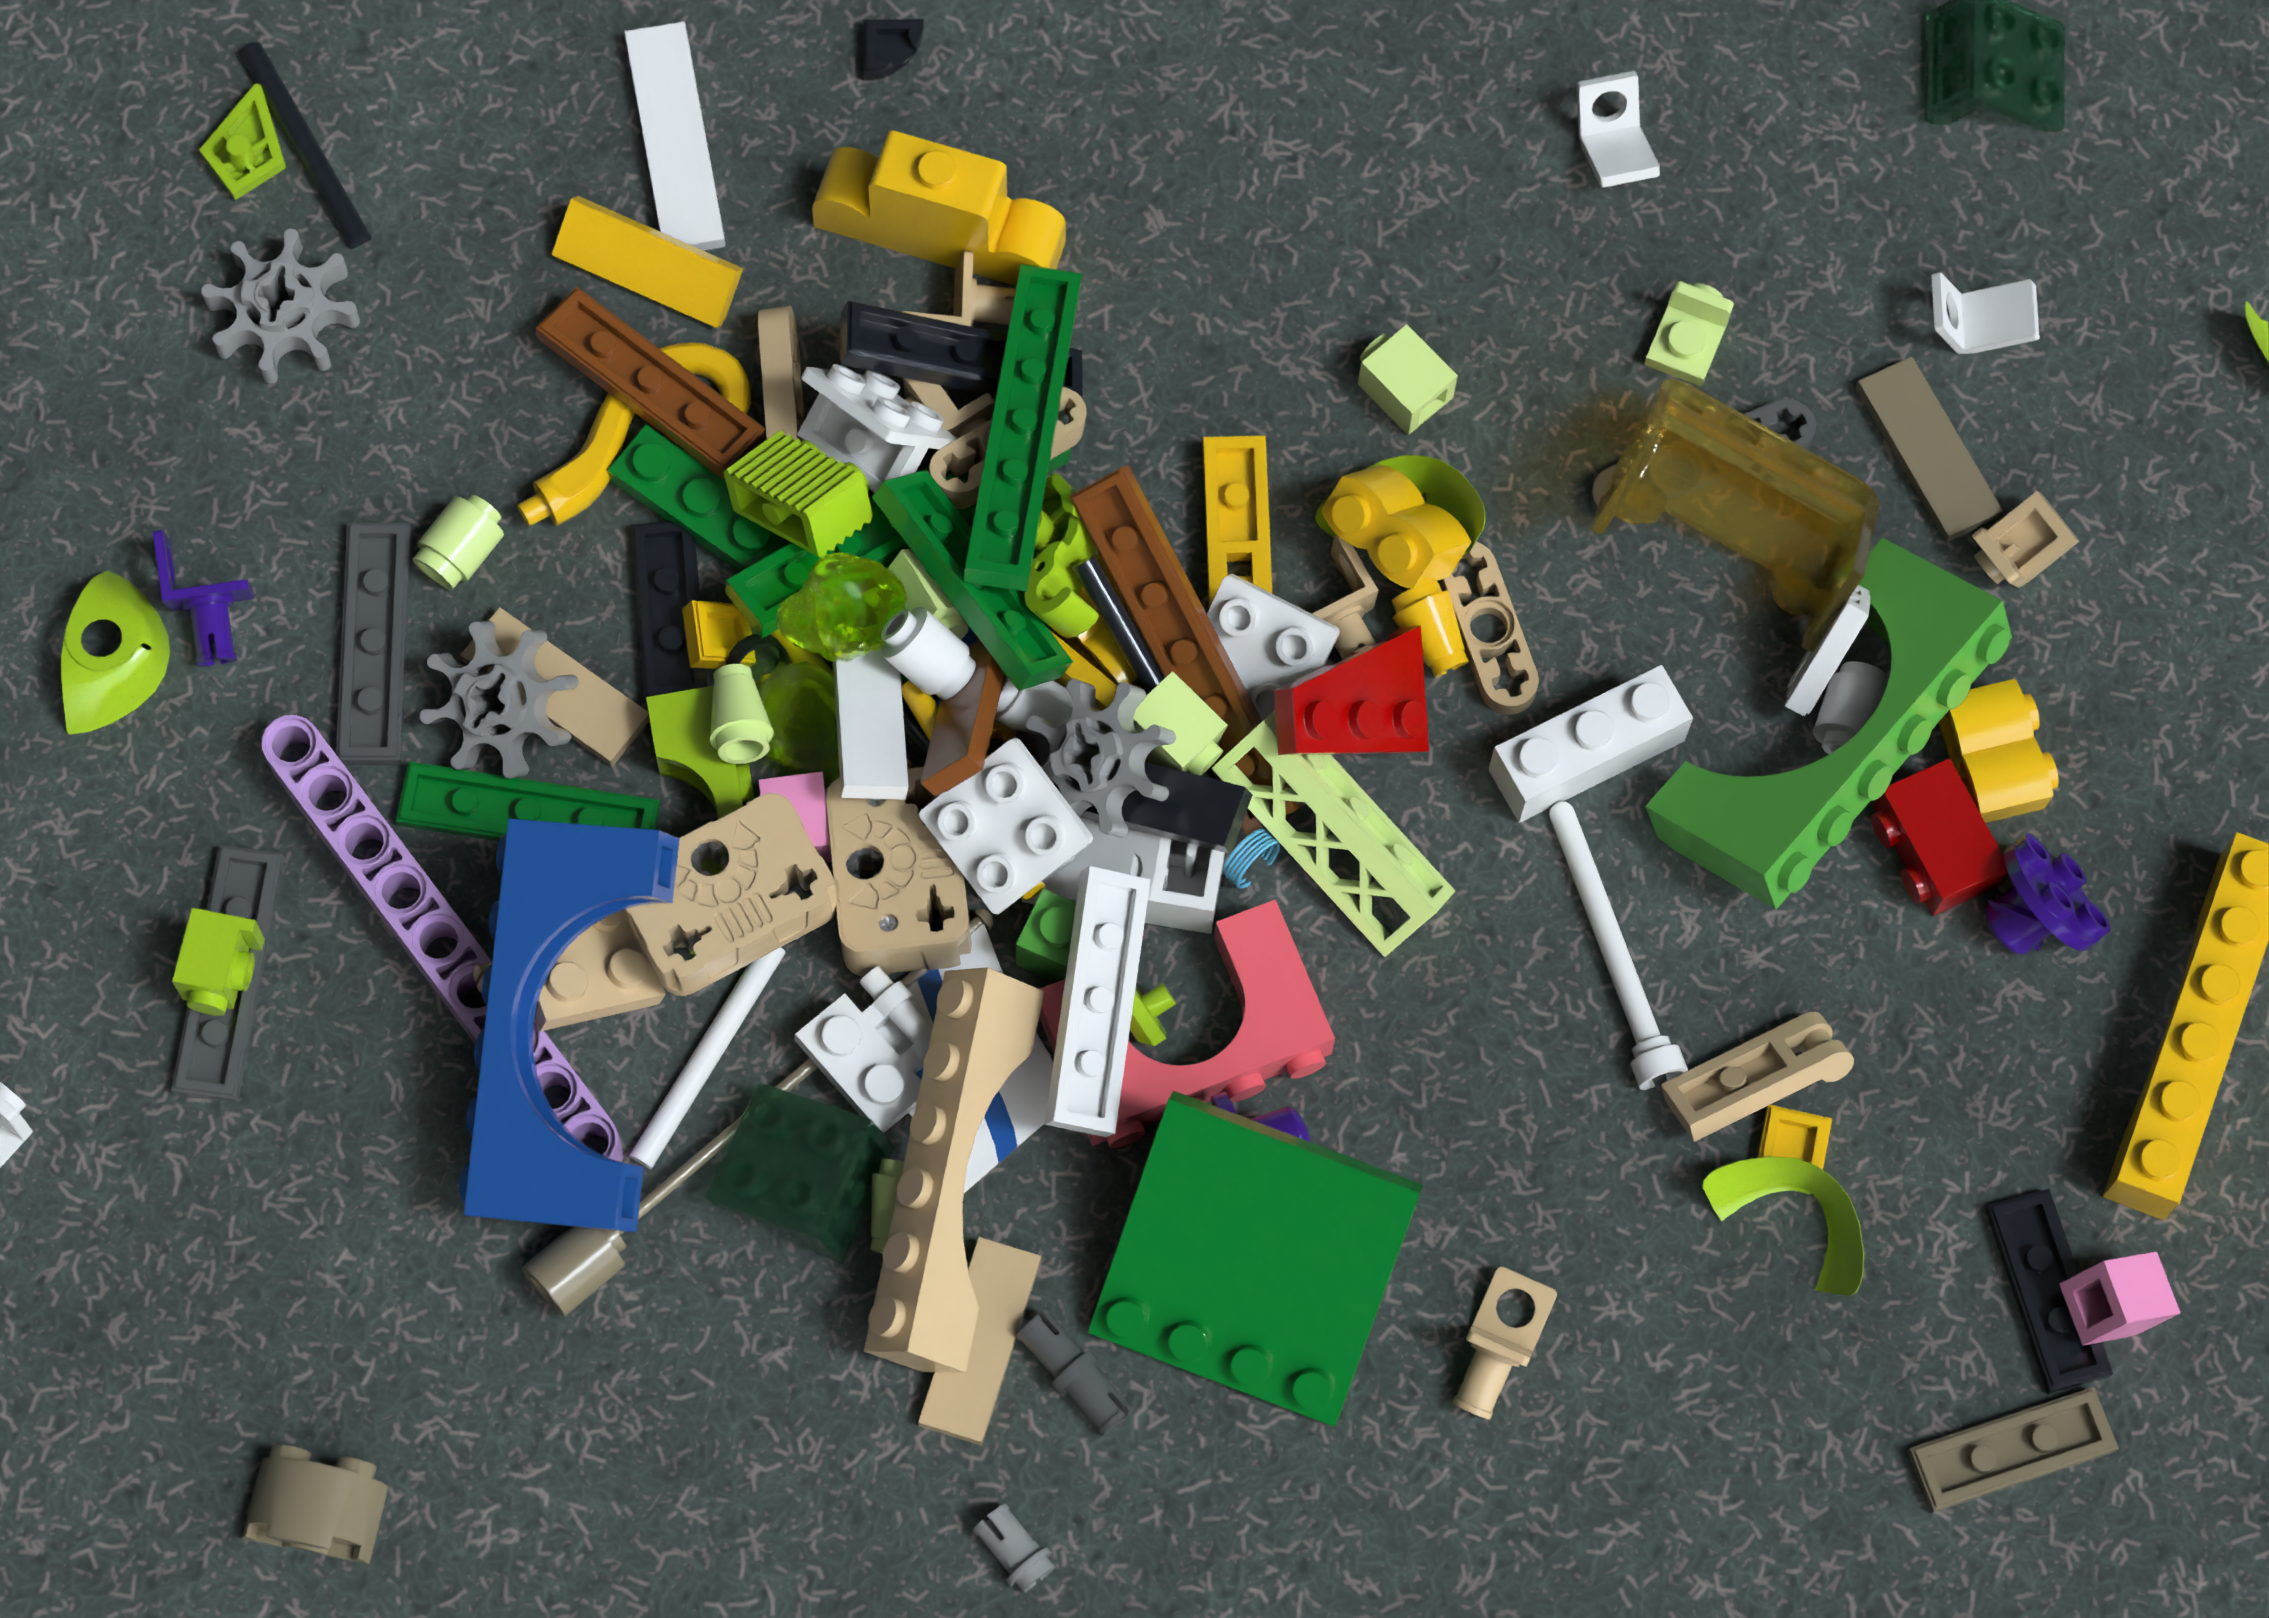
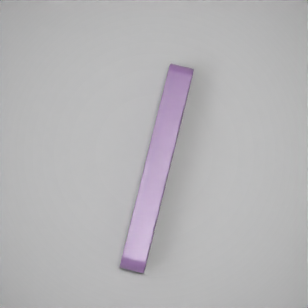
M285 715L275 719L265 729L262 736V750L275 778L475 1044L479 1033L485 1030L487 1005L482 1008L472 1009L464 1006L462 1001L466 993L478 984V982L474 981V966L491 963L492 961L317 728L306 718L297 715ZM304 743L310 746L308 753L296 762L280 760L282 751L289 745ZM340 791L347 794L345 801L334 810L323 811L316 808L318 800L325 793ZM375 839L384 843L381 851L373 858L360 860L352 856L355 847L360 842ZM413 888L420 891L418 900L406 909H396L389 906L391 896L398 890ZM439 937H450L458 941L455 950L447 957L434 959L425 954L428 945ZM534 1018L533 1053L542 1090L544 1091V1089L550 1086L560 1085L571 1091L568 1101L563 1106L553 1109V1111L565 1127L580 1141L589 1136L605 1138L609 1145L603 1155L622 1162L623 1147L614 1123L545 1031H539L536 1019Z

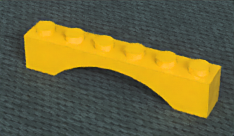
M2236 832L2220 854L2198 918L2191 952L2170 1018L2147 1080L2125 1130L2103 1194V1198L2163 1221L2180 1204L2269 941L2268 843Z

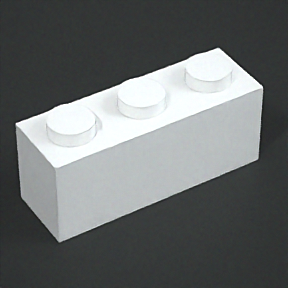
M1660 665L1495 746L1488 770L1517 821L1520 823L1551 808L1557 802L1565 801L1684 742L1693 717L1664 667Z

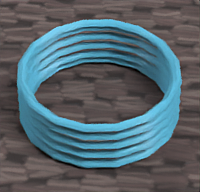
M1265 828L1253 831L1231 852L1223 866V875L1230 879L1239 889L1248 887L1251 881L1244 883L1246 878L1241 880L1245 871L1260 854L1261 856L1265 855L1264 860L1268 859L1267 864L1271 865L1280 851V843Z

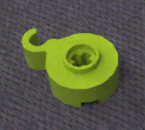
M1052 473V476L1047 477L1028 591H1020V593L1025 598L1026 606L1059 635L1070 638L1088 631L1099 617L1098 612L1079 597L1082 591V584L1072 568L1081 560L1091 555H1096L1097 549L1069 497L1077 492V490L1059 474Z

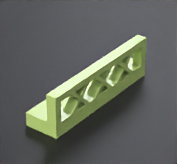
M1275 710L1212 767V770L1224 782L1245 786L1252 793L1253 796L1248 809L1384 957L1437 913L1455 893L1453 887L1332 755H1278ZM1255 747L1272 766L1273 786L1253 784L1235 763ZM1285 781H1286L1292 788H1287V787H1285ZM1267 799H1273V805ZM1285 800L1305 802L1316 814V833L1298 832L1286 821ZM1329 829H1330L1335 835H1329ZM1310 846H1315L1316 852ZM1329 848L1349 850L1360 862V881L1340 879L1330 869ZM1372 876H1373L1379 883L1372 882ZM1354 894H1360V900ZM1372 895L1392 897L1410 918L1390 934L1372 914Z

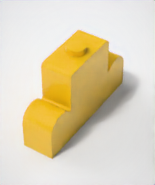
M893 130L888 131L879 158L857 148L838 147L834 149L812 206L815 228L955 269L958 266L963 251L973 252V274L1017 286L1021 264L1056 269L1066 242V221L1058 210L1037 200L1016 198L1013 200L1007 197V166L1004 163Z

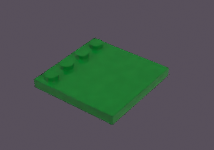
M1173 1091L1167 1101L1088 1333L1335 1427L1424 1184Z

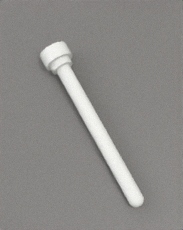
M1557 802L1550 809V819L1637 1044L1632 1049L1635 1059L1630 1065L1641 1090L1656 1087L1652 1080L1653 1078L1666 1073L1667 1080H1670L1687 1072L1688 1068L1679 1046L1671 1045L1669 1037L1661 1036L1574 808L1568 802Z

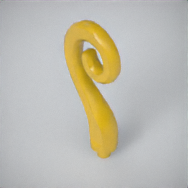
M694 342L678 343L659 348L692 374L712 381L717 386L721 396L745 414L748 413L751 405V386L747 374L739 361L728 352L705 343ZM608 393L598 410L586 442L580 452L567 463L534 481L533 487L536 495L517 504L518 511L528 527L548 516L555 526L568 521L587 509L601 495L610 482L608 469L620 456L627 431L635 414Z

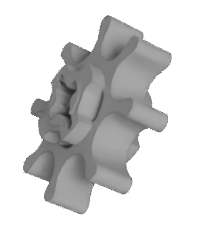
M287 229L284 232L285 247L276 259L269 262L254 260L248 254L243 242H234L231 245V252L236 265L245 271L243 280L231 288H220L212 284H206L201 289L209 310H229L237 315L235 322L228 329L213 335V342L218 355L223 359H227L239 347L246 344L262 347L264 353L258 365L266 383H275L277 381L278 362L285 353L292 350L308 352L314 358L319 370H328L331 366V360L326 347L316 340L318 333L330 324L339 323L355 328L360 323L354 302H334L325 297L327 289L332 284L348 277L344 257L339 253H334L323 265L308 268L300 265L297 261L303 251V246L295 229ZM285 290H287L290 300L281 303V299H284ZM280 306V310H277L276 320H274L271 309Z
M492 621L473 622L469 626V632L474 639L476 652L468 665L463 666L459 664L449 653L432 654L428 657V666L431 669L443 672L449 678L452 684V695L450 701L444 707L422 710L420 720L424 724L441 723L450 718L460 725L463 731V744L461 749L451 758V765L455 769L473 767L482 748L490 744L500 751L503 758V775L506 778L523 777L529 772V767L523 757L522 750L524 741L529 734H538L549 746L569 743L571 739L570 732L554 726L549 721L546 714V704L548 698L554 692L576 689L578 678L573 674L559 675L552 680H546L538 674L535 667V655L537 650L547 641V634L544 630L524 631L518 648L508 655L496 643L495 624ZM495 665L492 672L487 670L489 667ZM495 688H501L498 697L493 694ZM501 701L505 706L503 710L498 711L497 709ZM506 727H509L511 729L509 732L503 734Z
M1071 679L1068 681L1066 688L1073 701V710L1066 723L1057 727L1052 721L1033 715L1027 719L1026 726L1029 730L1043 734L1050 744V755L1048 761L1041 768L1052 783L1058 785L1062 796L1080 818L1087 808L1094 805L1099 813V830L1102 833L1123 838L1128 833V827L1122 817V805L1128 794L1138 790L1143 796L1158 801L1167 799L1169 795L1168 788L1152 783L1147 778L1144 763L1152 749L1157 746L1172 745L1176 740V734L1173 730L1155 724L1141 733L1136 731L1133 719L1135 710L1146 697V693L1142 688L1125 682L1120 683L1117 686L1113 702L1106 709L1099 711L1096 705L1095 687L1092 684Z

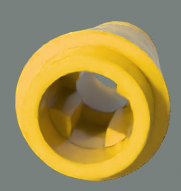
M1438 581L1409 589L1391 601L1397 612L1393 616V620L1400 629L1421 625L1423 660L1431 668L1435 678L1447 674L1449 669H1458L1469 662L1464 652L1465 647L1450 592L1448 590L1442 591Z

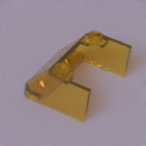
M1667 379L1662 382L1650 401L1603 490L1591 530L1602 536L1614 516H1617L1626 523L1639 525L1641 523L1651 524L1657 522L1663 512L1672 515L1769 569L1768 584L1773 592V599L1776 604L1790 614L1808 617L1801 647L1813 653L1864 577L1880 501L1876 493L1859 478L1696 387L1680 380Z

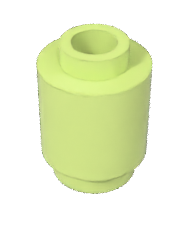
M471 495L468 500L454 496L418 541L417 545L420 550L413 558V562L425 575L448 590H453L460 580L468 582L504 536L502 529L497 525L502 518L494 507L476 495Z

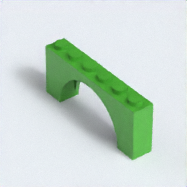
M1883 537L1844 580L1845 588L1849 581H1852L1870 591L1869 617L1865 624L1883 640L1889 648L1892 657L1891 671L1886 690L1878 707L1867 723L1849 741L1826 757L1804 767L1780 774L1751 777L1731 776L1711 772L1685 761L1645 806L1656 836L1661 841L1775 910L1790 893L1799 891L1806 884L1815 864L1831 846H1836L1845 839L1850 831L1853 820L1871 800H1876L1884 794L1891 782L1892 775L1910 755H1914L1922 750L1931 735L1932 729L1950 709L1957 708L1965 700L1971 684L1989 664L1996 663L2003 656L2012 638L2004 604L2001 599Z

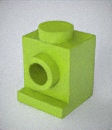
M197 908L191 909L172 980L181 998L187 1001L189 1008L215 1016L225 1015L226 1009H234L238 990L247 991L252 980L255 956L254 953L249 952V949L262 951L265 941L256 920Z

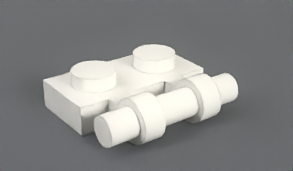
M877 966L859 982L875 1000L873 1004L861 1012L844 993L795 1034L794 1040L880 1137L916 1107L921 1079L915 1073L923 1067L933 1027L912 1005L910 1001L913 995L903 983L898 981L894 984L883 970ZM890 1019L913 1043L901 1056L878 1032V1029Z

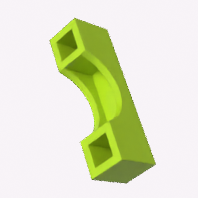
M713 686L646 697L660 775L682 780L701 791L713 805L718 819L743 807V802L755 799L749 763L736 765L725 762L719 757L718 750L710 744ZM709 859L700 864L696 871L702 875L713 876L721 873L726 868L727 863L720 859ZM689 950L690 955L695 954L694 950Z

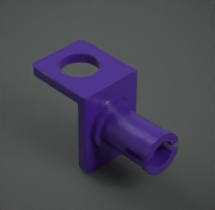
M163 530L153 531L162 601L169 611L183 610L190 613L196 652V666L206 667L215 665L213 640H215L217 659L221 660V664L237 661L228 608L233 606L234 602L255 599L254 589L248 580L177 589L171 542Z

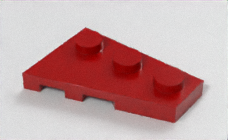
M1421 625L1401 628L1389 634V638L1377 644L1366 645L1352 652V656L1334 665L1323 666L1274 690L1278 755L1405 754L1428 752V716L1426 711Z

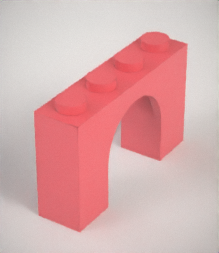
M1276 899L1219 920L1215 924L1214 941L1242 1008L1243 1021L1232 1042L1219 1054L1206 1061L1179 1066L1155 1061L1139 1052L1128 1041L1115 1134L1102 1137L1087 1133L1092 1146L1107 1141L1110 1148H1118L1143 1137L1146 1133L1143 1126L1162 1119L1167 1101L1173 1091L1205 1103L1211 1101V1096L1225 1091L1231 1102H1237L1263 1091L1266 1088L1264 1080L1288 1071L1291 1079H1297L1310 1075L1326 1065L1324 1057L1332 1054L1335 1037ZM1065 979L1040 988L1045 993L1039 1018L1054 1055Z

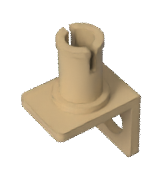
M963 251L955 271L953 316L902 312L970 327L973 322L1010 325L1016 288L977 285L976 279L972 278L973 252Z
M1335 535L1331 555L1354 593L1312 614L1338 627L1339 636L1334 646L1344 660L1352 656V652L1366 645L1377 644L1362 617L1366 612L1374 609L1378 588L1354 547L1338 535Z
M1506 1267L1497 1268L1466 1337V1340L1471 1342V1346L1476 1351L1466 1371L1458 1394L1454 1396L1453 1404L1477 1416L1491 1419L1492 1410L1512 1366L1519 1367L1521 1364L1527 1367L1556 1300L1557 1292L1554 1288ZM1507 1290H1524L1534 1300V1317L1526 1325L1511 1327L1503 1323L1499 1318L1496 1309L1497 1301Z

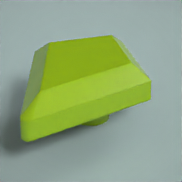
M260 84L252 86L199 149L203 159L234 200L239 199L286 168Z
M1163 983L1142 995L1137 986L1135 987L1130 1030L1138 1042L1150 1046H1156L1166 1039V1031L1157 1017L1177 1004Z

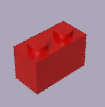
M1950 758L1889 785L1884 794L1876 800L1873 806L1876 813L1871 815L1874 831L1885 848H1896L1906 867L1901 870V877L1909 896L1916 904L1925 902L1932 916L2000 886L2008 873L2004 856Z

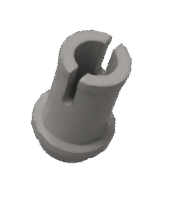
M1006 1503L988 1514V1521L981 1520L974 1527V1533L980 1536L1010 1574L1006 1580L1010 1586L1017 1584L1025 1593L1036 1585L1035 1581L1040 1578L1042 1580L1054 1570L1055 1566L1048 1559L1052 1554L1047 1547L1041 1549L1036 1541H1033L1010 1512V1508Z

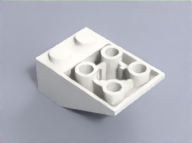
M1081 816L1080 820L1092 834L1093 841L1077 853L1073 861L1043 881L1045 884L1044 889L1077 902L1081 870L1089 866L1151 879L1145 923L1211 934L1225 853L1128 828V833L1125 837H1115L1102 833L1099 830V820ZM1040 893L1030 899L1022 898V902L1035 904Z

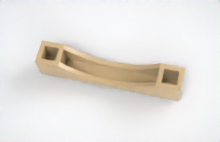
M988 967L948 970L944 972L942 987L937 996V1010L930 1043L923 1062L924 1071L915 1113L910 1123V1137L904 1165L897 1184V1198L888 1240L883 1250V1263L875 1301L869 1315V1329L864 1352L921 1372L966 1373L979 1311L978 1302L969 1277L963 1242V1195L967 1165L977 1130L992 1099L1010 1074L1032 1054L1045 993L1040 989Z

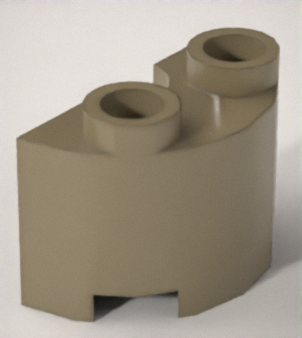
M273 1444L270 1457L262 1458L242 1540L283 1548L303 1549L328 1557L370 1564L388 1490L386 1484L374 1479L377 1466L349 1457H338L335 1466L311 1462L312 1453L307 1450L289 1445Z

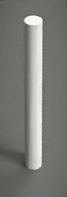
M780 947L747 965L630 1153L629 1157L650 1170L652 1169L786 952L783 948Z

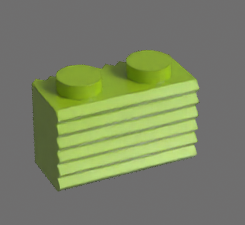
M779 430L723 472L734 512L821 558H825L827 550L834 551L837 543L843 544L846 536L852 538L855 529L861 531L864 523L870 524L873 517L868 496L869 483L863 472L851 462H837L833 456L829 458L824 451L821 453L812 442L808 440L800 441L799 438L794 440L790 434L786 436L782 430Z

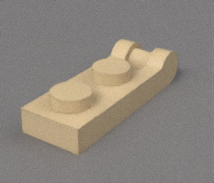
M1808 1012L1662 1083L1661 1088L1668 1106L1695 1142L1821 1079L1826 1082L1840 1080L1852 1069L1854 1058L1843 1042L1832 1040L1833 1030L1824 1017L1818 1012ZM1799 1051L1803 1052L1802 1054L1795 1056V1053Z

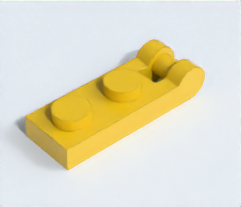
M1266 436L1203 437L1208 607L1210 608L1224 577L1228 575L1227 562L1251 561V576L1238 577L1272 593Z

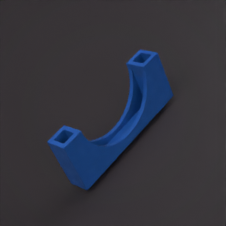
M508 819L507 835L501 837L496 855L497 868L502 874L499 900L493 903L489 916L490 935L495 939L492 965L486 968L482 979V998L487 1005L485 1030L479 1033L474 1049L475 1066L480 1070L477 1097L472 1098L467 1111V1130L469 1135L472 1136L470 1163L464 1165L459 1181L460 1198L465 1202L464 1215L637 1233L644 1166L623 1163L596 1152L575 1137L559 1120L542 1090L537 1075L533 1053V1023L540 993L550 971L566 948L580 934L607 916L624 909L655 903L673 904L680 838L660 830Z

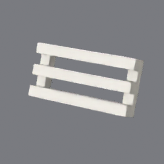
M1849 581L1788 683L1789 689L1786 695L1788 698L1785 702V707L1803 716L1806 713L1810 714L1869 617L1871 598L1869 590Z

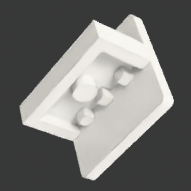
M833 364L830 370L806 367L801 376V379L817 390L819 395L797 435L803 440L812 442L821 453L824 451L829 458L833 456L837 462H851L856 465L865 475L869 483V489L874 493L885 480L915 473L928 448L940 450L942 447L958 439L941 427L945 419L939 413L918 402L908 403L897 395L900 386L882 373L867 370L864 375H861L844 366Z
M1234 574L1224 577L1207 616L1263 721L1275 710L1274 690L1323 666L1333 665L1334 662L1328 660V657L1339 636V629L1335 625Z
M1018 738L1007 741L985 759L982 771L949 791L943 792L919 813L921 820L993 914L1003 912L1037 884L1056 874L1073 861L1077 853L1093 841L1090 831Z

